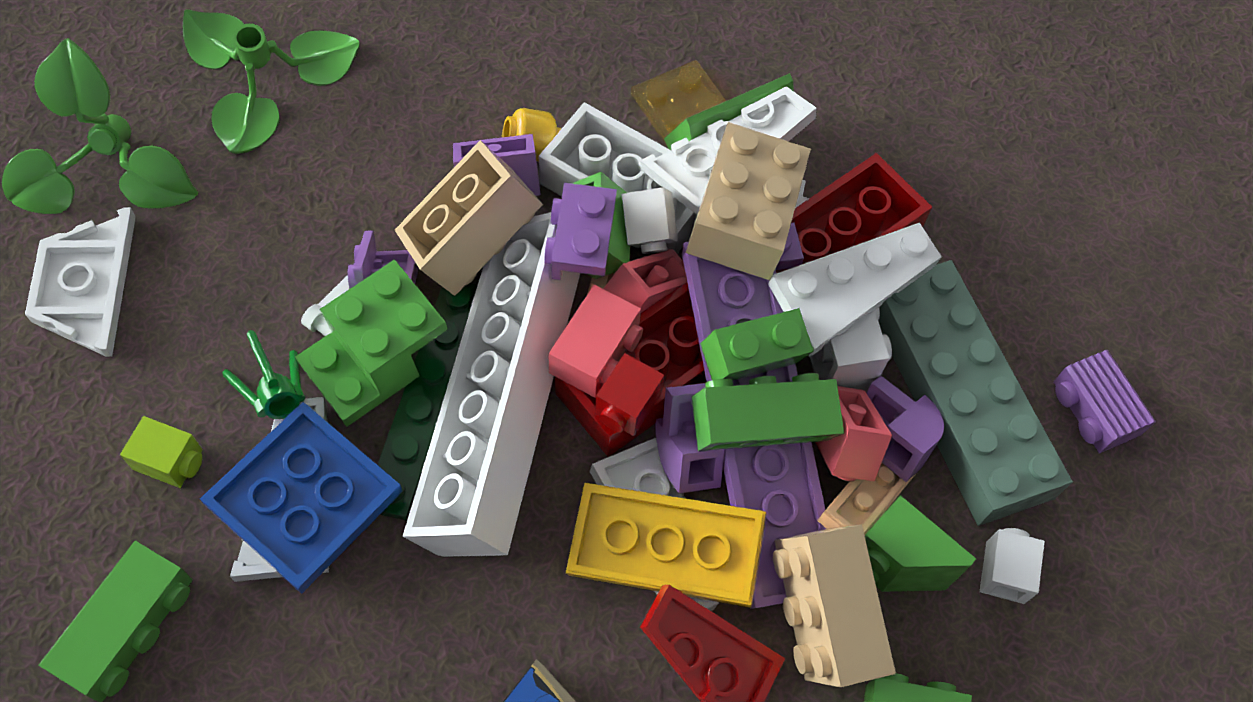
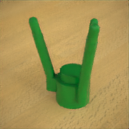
M250 330L247 332V337L264 375L259 381L257 395L230 370L225 369L222 375L254 406L258 417L263 418L267 415L272 419H284L306 398L301 389L299 363L295 358L298 353L296 350L289 352L290 379L280 373H274L256 333Z

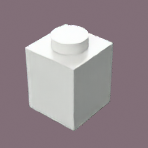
M662 187L622 194L628 245L641 248L642 254H651L667 251L666 244L678 242L673 194L671 191Z
M999 529L986 542L979 592L1022 604L1032 599L1039 593L1045 541L1029 537V533L1021 529Z

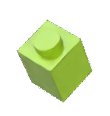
M143 416L120 456L132 470L181 488L187 477L192 478L198 472L202 463L201 452L203 449L192 434Z

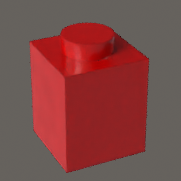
M625 353L596 395L595 414L611 430L616 432L624 430L634 436L662 393L664 374Z

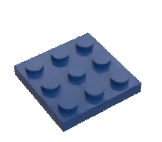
M302 402L208 490L200 500L302 594L403 490L397 481L306 403Z

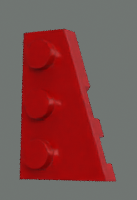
M662 585L640 626L701 702H765L785 660L778 653L671 585Z

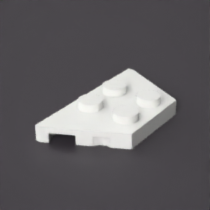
M131 207L117 210L119 217L99 225H95L91 220L76 226L70 232L58 233L40 240L25 315L32 323L103 356L110 357L113 355L136 218Z

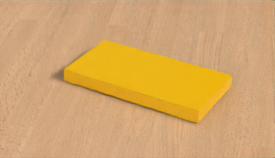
M584 483L566 574L654 591H660L662 585H671L688 597L752 608L767 514L766 511Z

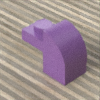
M880 376L871 383L866 393L892 434L882 463L907 482L924 466L944 432L943 418L936 405L926 395L915 402L884 377Z
M705 383L666 388L663 418L656 419V441L660 461L666 476L678 493L721 487L725 449L698 451L692 396L705 388Z

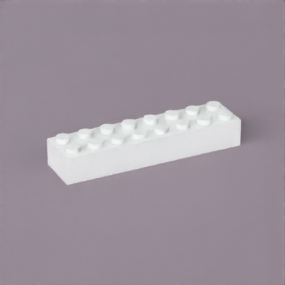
M551 212L534 216L530 222L523 225L506 242L502 251L494 255L482 269L403 533L404 538L438 556L508 555L554 377L549 374L548 353L567 326L580 273L562 271L561 280L552 279L551 264L544 263L547 237L555 238L557 225L551 224Z

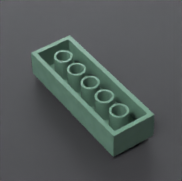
M952 260L937 264L902 291L894 293L879 307L880 316L878 320L881 332L889 337L892 357L915 402L926 395L936 405L942 415L944 432L937 446L977 526L1054 500L1073 483Z

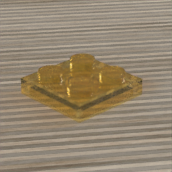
M697 60L631 88V95L665 144L664 138L686 118L726 101Z

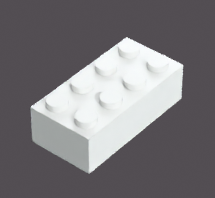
M584 102L539 155L540 184L562 196L564 183H574L596 173L603 172L627 193L662 188L642 171L640 160L652 154L657 158L671 150ZM673 196L678 242L669 243L666 246L667 250L673 249L678 254L683 247V243L687 242L691 236L696 214Z

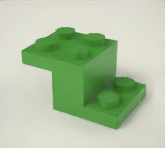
M394 259L320 308L331 333L295 356V358L345 426L348 427L418 378L419 373L411 355L448 330L445 320Z

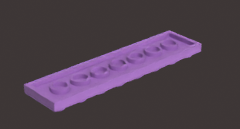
M685 253L683 262L706 381L708 382L712 381L700 344L715 329L784 311L768 285L770 280ZM793 364L733 380V386L749 385L750 379L762 376H775L777 383L792 382V377L797 376L796 365ZM812 442L725 449L723 470L730 506L766 511L767 514L753 603L750 609L781 604L784 598H787L783 579L778 577L773 564V552L776 550L774 540L827 529L818 522V519L825 511V505Z

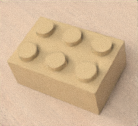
M728 122L685 253L770 280L784 252L811 149Z
M480 140L395 229V232L419 269L455 296L465 285L473 281L477 272L494 255L502 251L506 242L523 225L532 220L535 212L543 204L514 170Z
M862 524L824 529L774 540L776 550L773 552V564L778 577L783 579L787 596L783 600L784 614L789 625L794 628L797 642L793 649L794 660L798 671L802 675L804 674L805 681L845 687L896 674Z

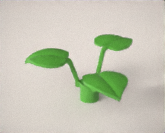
M186 9L183 16L185 46L190 57L198 65L209 69H219L225 66L230 58L240 60L245 65L249 97L241 93H232L224 96L214 106L211 117L216 135L228 151L235 154L247 153L258 148L273 135L279 125L280 118L276 103L268 98H256L257 88L254 71L268 63L271 53L276 54L289 66H298L299 75L305 82L321 86L337 82L346 75L360 48L359 40L349 35L331 31H310L297 36L291 42L290 50L294 57L291 58L277 47L275 41L267 42L263 29L258 25L244 24L238 18L224 13H205Z
M69 38L61 41L39 66L35 75V89L41 102L53 113L59 116L76 114L79 122L95 124L88 132L89 143L59 166H56L50 154L42 149H29L18 153L6 165L2 176V188L7 200L19 208L35 213H62L72 204L75 195L73 183L62 173L93 150L102 155H112L119 151L120 166L127 170L119 180V188L124 196L138 207L165 208L176 206L195 198L198 195V191L192 185L182 164L169 151L154 145L137 148L130 155L128 161V151L131 147L126 142L131 137V127L121 116L104 114L110 104V91L104 76L88 54Z

